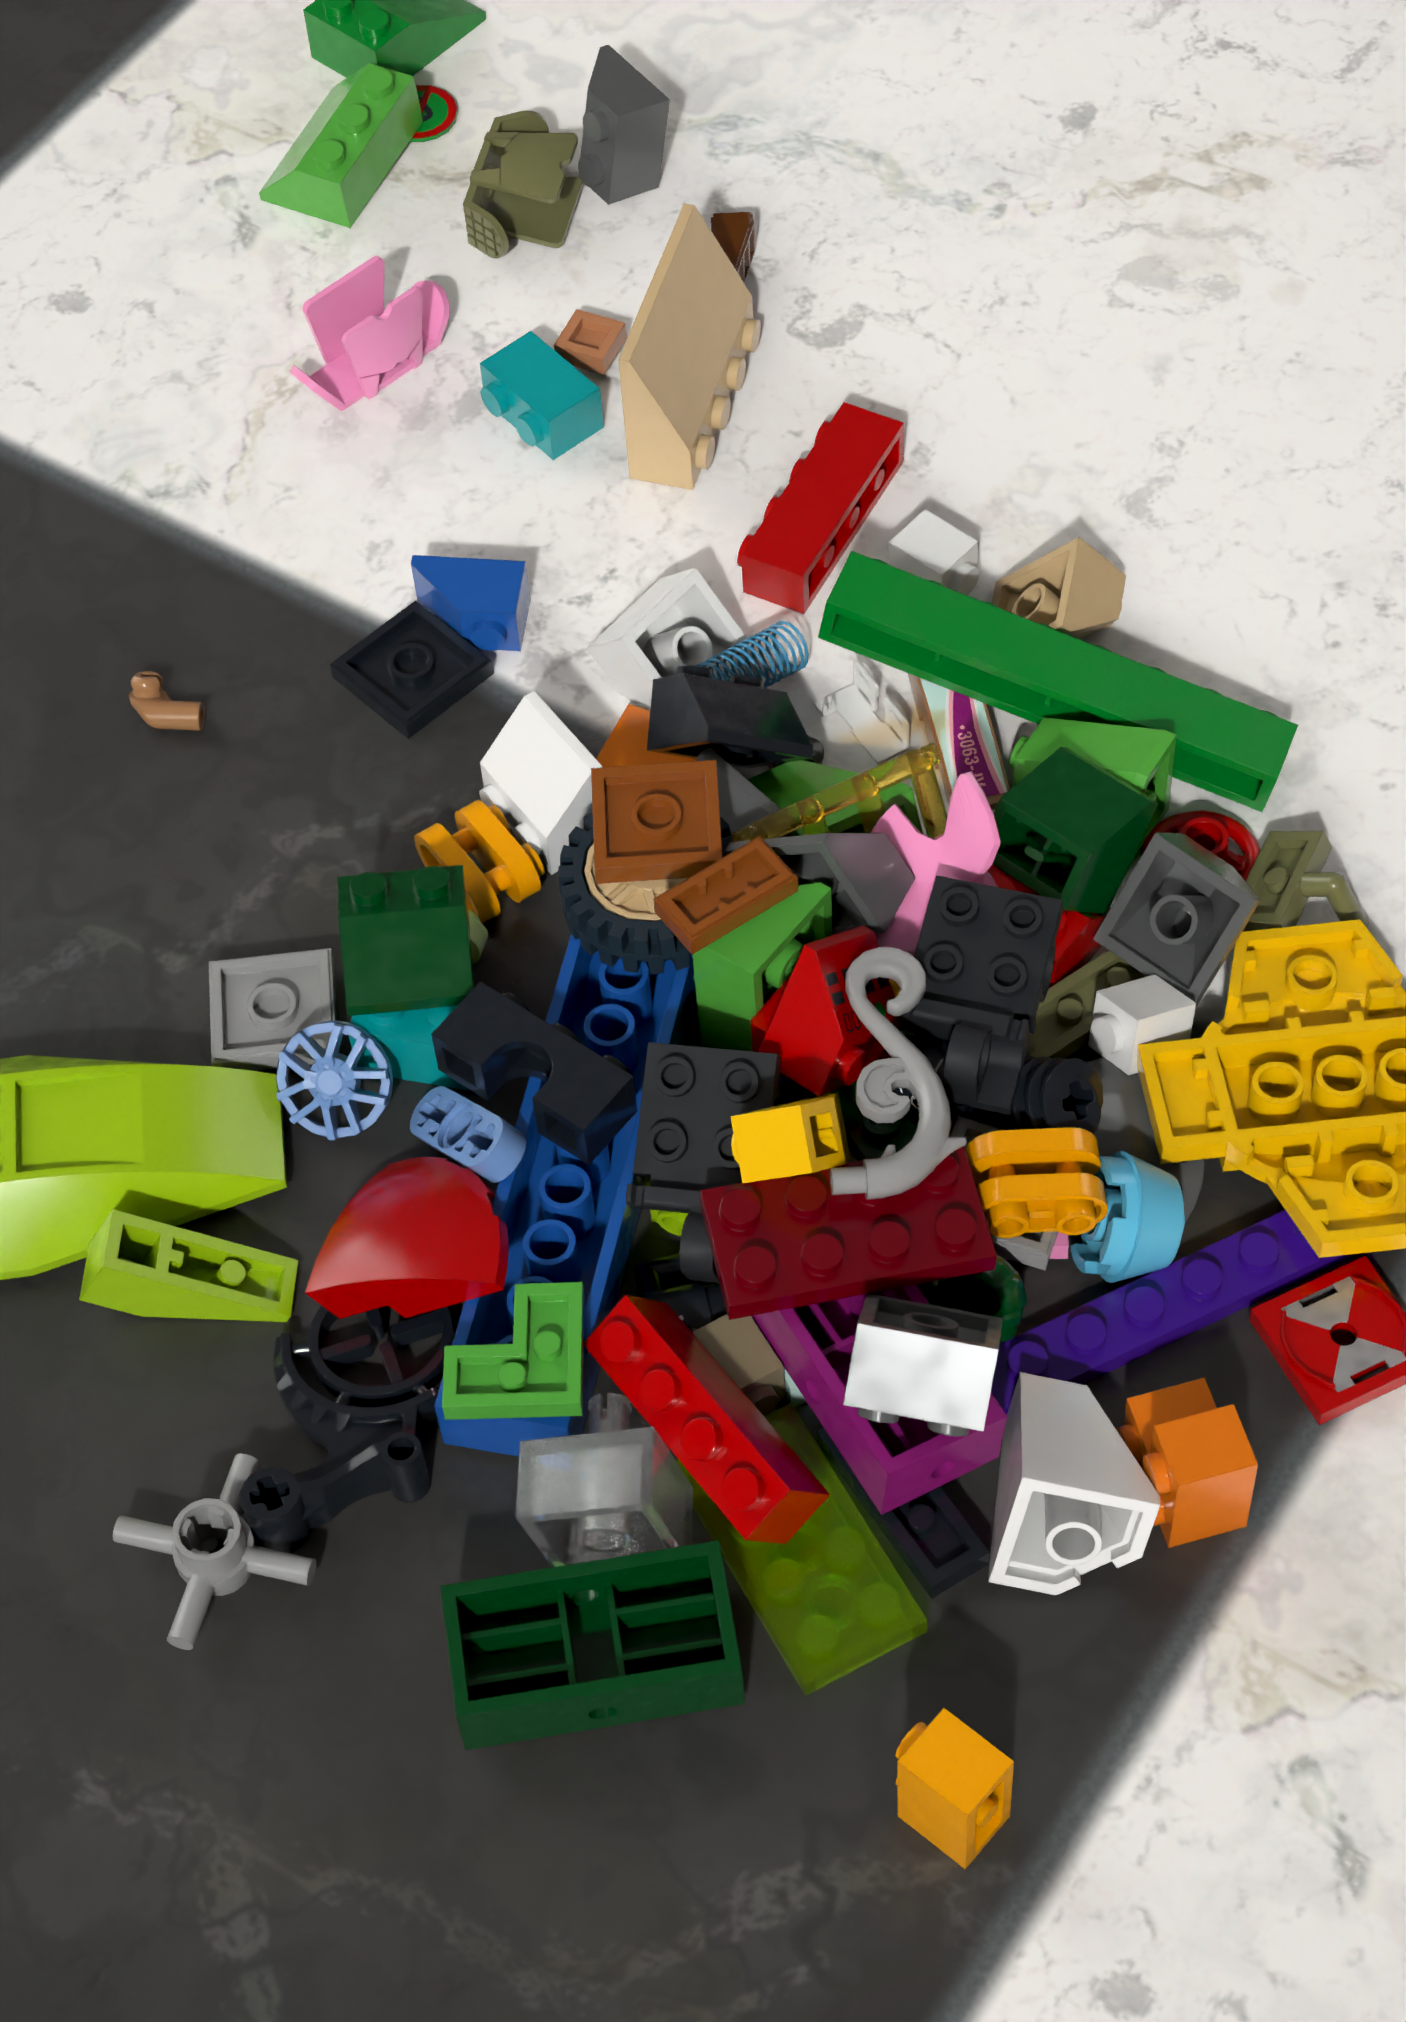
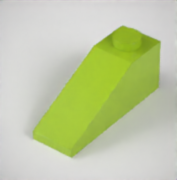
M112 1209L89 1243L79 1300L141 1317L287 1322L292 1312L298 1260Z

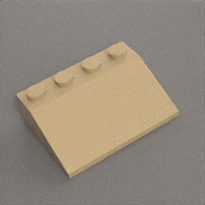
M683 204L618 359L630 479L689 490L694 489L701 469L708 470L712 464L715 451L714 436L717 429L724 430L726 428L731 406L730 395L732 390L739 391L742 387L746 370L745 357L747 352L754 353L756 351L761 331L760 320L753 319L751 293L698 209L692 204Z

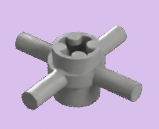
M236 1454L219 1499L204 1498L190 1503L180 1511L173 1527L120 1515L115 1523L113 1530L114 1542L173 1555L177 1571L187 1583L167 1637L168 1643L184 1650L193 1649L212 1596H224L237 1591L247 1582L251 1573L310 1586L314 1579L316 1559L256 1546L250 1526L242 1518L243 1511L239 1497L243 1483L260 1468V1461L251 1455ZM219 1541H224V1547L219 1550Z

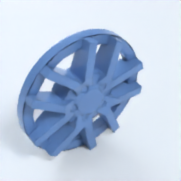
M337 1020L314 1023L294 1035L278 1056L279 1061L276 1072L277 1100L282 1101L285 1109L291 1116L289 1120L293 1124L298 1123L313 1134L326 1137L328 1140L355 1136L377 1122L389 1104L393 1089V1075L389 1059L379 1042L370 1033L357 1025ZM332 1031L326 1050L311 1037L314 1034ZM343 1034L356 1039L349 1056L339 1053ZM300 1044L314 1059L315 1063L312 1066L294 1054ZM365 1046L377 1062L378 1068L357 1066ZM289 1067L304 1078V1080L289 1086ZM361 1079H381L379 1093L360 1089ZM303 1089H309L314 1099L310 1104L300 1109L292 1095ZM356 1101L375 1104L370 1114L363 1120H361ZM342 1105L350 1126L338 1127L336 1106ZM321 1106L325 1125L314 1121L307 1115Z

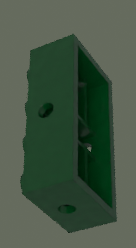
M719 1540L440 1586L455 1713L465 1750L745 1704L742 1668Z

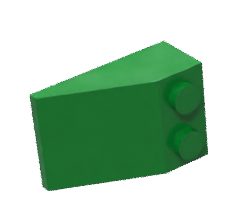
M315 0L303 9L311 57L346 78L368 63L414 76L486 20L485 11L466 0Z

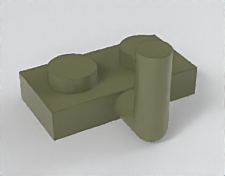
M1324 831L1269 832L1246 880V883L1261 901L1243 931L1296 926L1309 897H1327L1339 921L1360 919L1367 928L1368 920L1344 876L1337 872H1321L1333 848Z

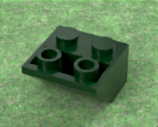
M1060 747L999 799L994 816L1001 843L993 865L1039 895L1061 899L1064 911L1107 914L1158 802L1069 748Z

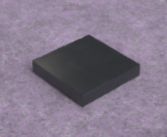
M416 600L330 664L332 677L407 739L411 738L494 674L491 659Z

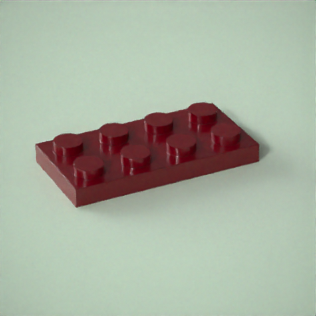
M964 1146L947 1156L918 1186L901 1194L880 1199L866 1200L865 1193L832 1195L830 1168L814 1173L700 1190V1207L729 1320L995 1270L997 1255ZM864 1160L846 1163L833 1168L863 1166Z

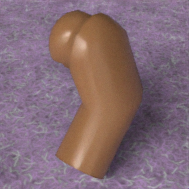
M142 671L132 677L131 687L133 691L129 693L130 704L149 726L156 729L203 730L205 724V706L203 702L172 701L169 695L162 690L163 679L157 672Z

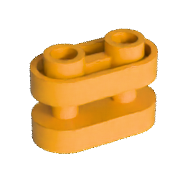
M475 800L456 811L455 822L459 831L453 835L441 824L435 823L414 836L416 849L425 867L463 865L468 910L475 913L482 924L500 914V904L496 896L500 892L505 891L513 901L519 903L541 890L539 877L544 874V867L538 854L528 843L520 845L511 835V829L505 816L495 805L487 807L482 801ZM472 852L488 872L484 874L468 856V853Z
M1085 1129L998 1130L984 1133L974 1138L966 1147V1156L974 1182L978 1185L976 1189L990 1233L996 1237L1013 1238L1024 1233L1057 1231L1065 1235H1080L1091 1231L1108 1213L1104 1183L1100 1178L1094 1176L1101 1167L1097 1139L1093 1133Z

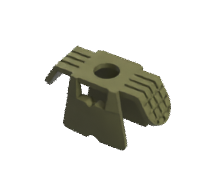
M519 111L494 118L490 131L484 137L475 167L471 172L470 186L463 202L468 244L495 259L502 257L508 252V237L551 248L563 246L583 188V182L579 177H566L565 172L561 169L571 164L578 144V136L575 133H549L544 117L534 111Z

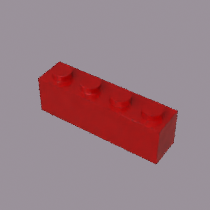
M843 402L832 420H826L822 423L817 432L814 447L805 459L799 458L792 469L789 484L780 496L775 495L772 497L767 505L762 524L754 535L748 534L740 546L737 564L742 567L744 593L805 614L904 462L903 422Z
M625 1295L584 1342L586 1349L745 1540L787 1544L831 1495L668 1303Z

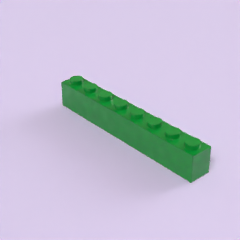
M854 551L850 552L826 601L818 638L1038 725L1043 717L1167 730L1177 735L1173 778L1263 812L1276 784L1298 727L1297 724L1279 718L1269 711L1256 709L1223 696L1215 690L1197 686L1169 675L1159 668L1138 663L1115 654L1105 647L1092 645L1056 631L1046 624L1033 622L1000 609L992 603L979 601L946 588L936 581L923 579L892 567L882 560L872 559Z

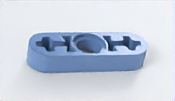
M438 1086L430 1090L417 1104L410 1120V1131L413 1135L491 1183L500 1182L508 1177L520 1163L526 1149L527 1141L524 1133L496 1114L445 1086Z

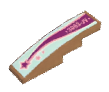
M908 673L919 721H924L935 769H940L948 805L959 775L972 772L982 787L991 809L995 810L999 799L1010 788L986 704Z

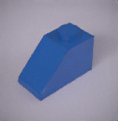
M412 555L411 568L417 602L477 649L486 651H521L531 600L526 561Z

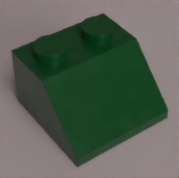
M463 865L428 866L413 870L381 873L365 872L358 875L337 877L338 921L348 1016L458 1006L474 989L470 921Z

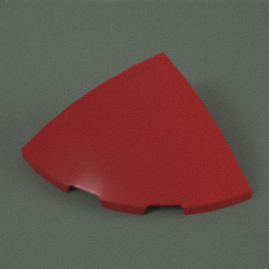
M419 1157L391 1163L373 1176L354 1195L331 1227L316 1258L305 1294L339 1319L387 1305L404 1318H408L504 1290L509 1253L508 1229L506 1224L497 1215H494L490 1200L496 1196L495 1193L472 1170L449 1162L445 1158Z

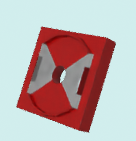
M1366 1256L1251 1309L1249 1321L1318 1425L1406 1385V1313ZM1336 1329L1347 1330L1354 1334L1356 1341L1351 1345L1342 1346L1335 1343L1330 1334ZM1385 1365L1389 1366V1369L1357 1384L1353 1382V1380Z

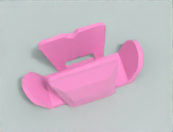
M379 256L372 257L303 304L302 311L326 365L311 376L295 365L292 366L289 372L340 411L345 410L364 396L368 399L378 395L380 390L411 369L419 367L422 364V357L441 345L450 314L449 301L444 289L438 283L431 280L419 281L411 289L388 303L384 311V260Z

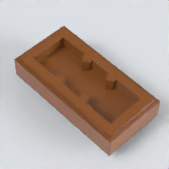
M758 836L653 899L654 911L693 955L798 891V877L763 838Z

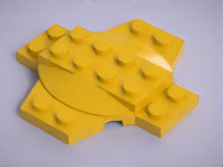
M1360 919L1243 931L1234 946L1224 1019L1218 1024L1212 1021L1201 1038L1137 1045V1069L1160 1163L1219 1158L1222 1172L1241 1170L1251 1177L1268 1184L1319 1258L1406 1249V991L1401 986L1403 975Z

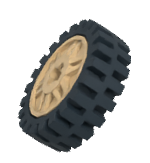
M592 811L584 817V829L575 826L569 834V846L563 845L560 854V866H558L560 898L565 921L568 923L572 936L575 940L580 938L582 948L591 956L599 951L600 960L606 965L614 967L621 957L624 971L638 973L641 962H648L650 974L664 973V961L667 960L673 961L676 971L690 967V952L655 913L653 900L687 878L596 884ZM720 817L723 858L727 855L725 849L730 842H737L738 839L736 834L731 835L730 825L723 817Z

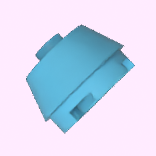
M1117 1151L1111 1156H1100L1101 1167L1094 1176L1100 1178L1104 1183L1108 1213L1091 1231L1081 1234L1082 1244L1075 1243L1070 1245L1072 1257L1077 1268L1082 1273L1097 1274L1105 1281L1113 1283L1168 1267L1176 1256L1185 1225L1184 1201L1178 1180L1172 1174L1125 1151Z

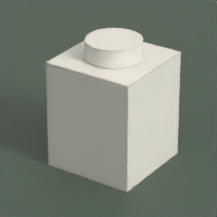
M924 509L888 542L889 565L923 579L936 581L956 592L969 595L976 586L980 576L978 568L979 541Z
M1155 974L1096 992L1088 1046L1127 1075L1138 1073L1137 1045L1190 1039L1196 1003Z

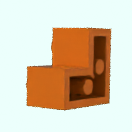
M1205 1377L1127 1398L1124 1425L1117 1427L1116 1430L1160 1495L1161 1505L1153 1526L1160 1525L1168 1548L1247 1527L1258 1463L1234 1404L1217 1408Z

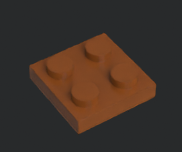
M716 760L591 768L596 884L689 878L722 858Z

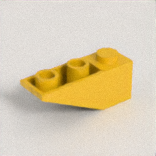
M839 1093L822 1095L730 1116L733 1128L731 1140L732 1153L739 1164L742 1183L814 1173L844 1165L850 1157Z

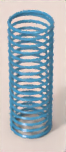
M781 620L763 629L761 632L748 637V639L742 640L733 647L727 648V650L720 652V654L714 655L705 662L699 663L697 666L705 668L709 666V669L714 668L717 677L713 673L712 679L722 680L723 677L725 681H728L729 673L731 676L737 675L735 668L740 675L747 676L743 668L744 666L749 676L765 677L764 688H767L776 682H780L781 679L787 678L788 675H792L794 672L805 668L808 663L809 652L800 631L791 623ZM783 624L788 625L789 627H791V628L797 633V635L800 637V640H801V642H802V644H803V646H804V650H805V661H804L803 650H802V647H801V645H800L798 639L794 636V634H793L790 630H788L787 628H785L784 626H782ZM777 628L787 632L797 645L801 657V663L798 666L796 654L791 643L782 633L777 631ZM776 634L788 645L794 664L789 661L788 654L776 638ZM768 637L772 639V644L768 642ZM761 641L765 643L766 649L761 645ZM754 645L758 647L759 653L754 649ZM747 648L751 650L752 657L747 653ZM770 649L773 651V653H774L776 659L778 660V664L776 663V661H775L774 658L772 657V654H771V652H770ZM740 652L744 654L745 661L740 657ZM763 653L766 655L767 659L769 660V662H770V664H771V668H770V666L768 665V663L766 662ZM733 656L737 658L738 665L733 661ZM756 657H757V658L759 659V661L761 662V664H762V666H763V668H764V672H763V670L761 669V667L759 666ZM726 660L730 662L731 669L726 665ZM750 662L753 664V666H754V668H755V670H756V672H757V675H756L755 672L753 671V669H752V667H751V665H750ZM719 664L723 666L724 673L719 669ZM783 665L787 667L786 671L783 670ZM775 667L780 671V674H776ZM768 671L773 675V678L769 677Z

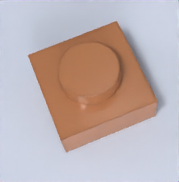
M576 309L556 340L554 350L575 367L605 375L627 339L626 324Z

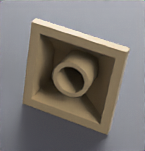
M1078 537L996 581L992 604L1036 623L1046 624L1056 631L1081 639L1099 629L1109 627L1114 621L1119 619L1126 575L1082 538Z

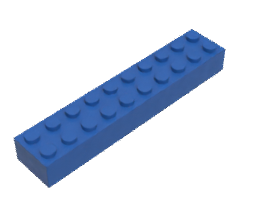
M572 934L570 935L546 1022L550 1025L559 1023L567 1027L577 1036L581 1044L600 1056L611 1055L620 1060L633 1075L637 1112L593 1162L588 1165L538 1133L532 1097L546 1082L536 1077H529L515 1126L516 1129L526 1136V1149L515 1170L499 1182L492 1205L494 1215H497L506 1224L508 1229L509 1253L504 1290L464 1302L452 1345L513 1344L515 1284L583 1282L585 1295L584 1342L616 1306L641 1211L639 1208L626 1205L627 1184L643 1186L644 1178L634 1174L633 1169L648 1042L684 1045L696 1001L693 956L691 953L690 967L676 971L673 961L667 960L664 961V973L650 974L648 962H641L638 973L624 971L621 957L614 967L601 962L599 951L591 956L582 948L580 938L575 940ZM584 1346L583 1416L445 1420L442 1409V1378L435 1402V1411L443 1444L574 1466L600 1364Z

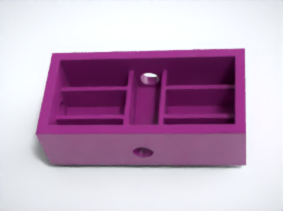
M917 1285L871 1293L929 1304ZM867 1294L751 1316L881 1515L999 1457L1007 1415L992 1393L990 1394L984 1432L969 1429L967 1436H949L936 1433L927 1428L928 1421L900 1416L899 1421L896 1423L875 1422L857 1414L858 1408L843 1405L857 1323Z

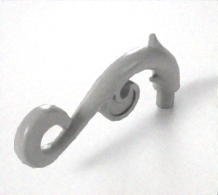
M878 947L863 952L852 961L845 975V991L852 1009L863 1025L891 1056V1058L873 1061L862 1069L856 1083V1104L863 1116L876 1123H894L903 1118L909 1111L910 1099L909 1096L897 1095L893 1091L898 1088H906L912 1093L919 1106V1121L916 1133L912 1140L898 1152H896L895 1145H888L881 1158L864 1159L863 1166L830 1168L832 1195L865 1193L866 1200L901 1194L918 1186L934 1171L939 1163L952 1152L966 1145L967 1142L964 1136L949 1137L951 1129L949 1101L942 1081L928 1058L885 1018L867 998L866 984L869 980L878 977L890 978L900 986L898 996L887 1001V1013L892 1016H900L911 1011L926 992V973L921 963L909 952L895 947Z

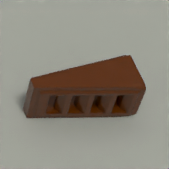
M750 212L713 213V217H711V232L743 282H745L755 253L754 215Z

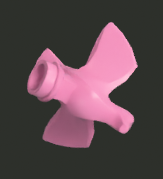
M972 772L960 774L955 782L950 798L944 834L931 839L920 833L897 804H894L885 812L871 831V833H886L915 877L886 932L875 934L879 947H895L914 956L936 876L998 887L987 870L993 864L1001 838L991 806Z

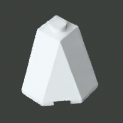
M1020 1372L1007 1413L1002 1439L988 1577L990 1583L1058 1595L1081 1585L1080 1575L1111 1561L1116 1568H1119L1142 1558L1161 1505L1160 1495L1087 1385Z

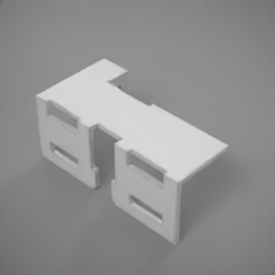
M854 658L853 684L813 703V705L823 718L837 711L851 727V733L876 764L879 765L909 749V722L888 696L883 697L885 721H880L874 713L878 711V684L859 661ZM862 689L866 696L871 700V704L859 690ZM892 727H893L894 730L899 734V736L902 738V742H901L900 739L895 735V733L891 730Z

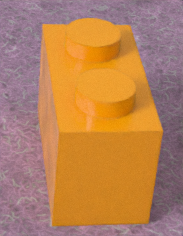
M943 1708L928 1726L923 1722H919L912 1727L897 1748L895 1757L899 1760L897 1761V1779L895 1784L897 1785L898 1817L966 1869L1010 1817L1014 1761L947 1709Z

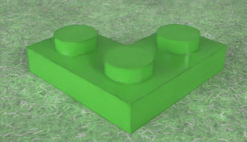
M583 1282L515 1284L513 1344L445 1346L442 1409L445 1420L583 1416L585 1303Z

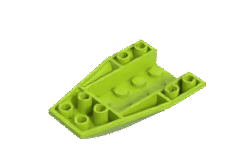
M32 1055L0 1059V1280L34 1276L86 1258L90 1241L112 1209L178 1226L287 1188L282 1101L277 1100L276 1074L212 1066Z

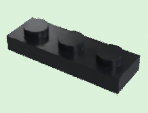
M824 1427L817 1430V1443L931 1599L989 1565L990 1552L941 1487L881 1515Z

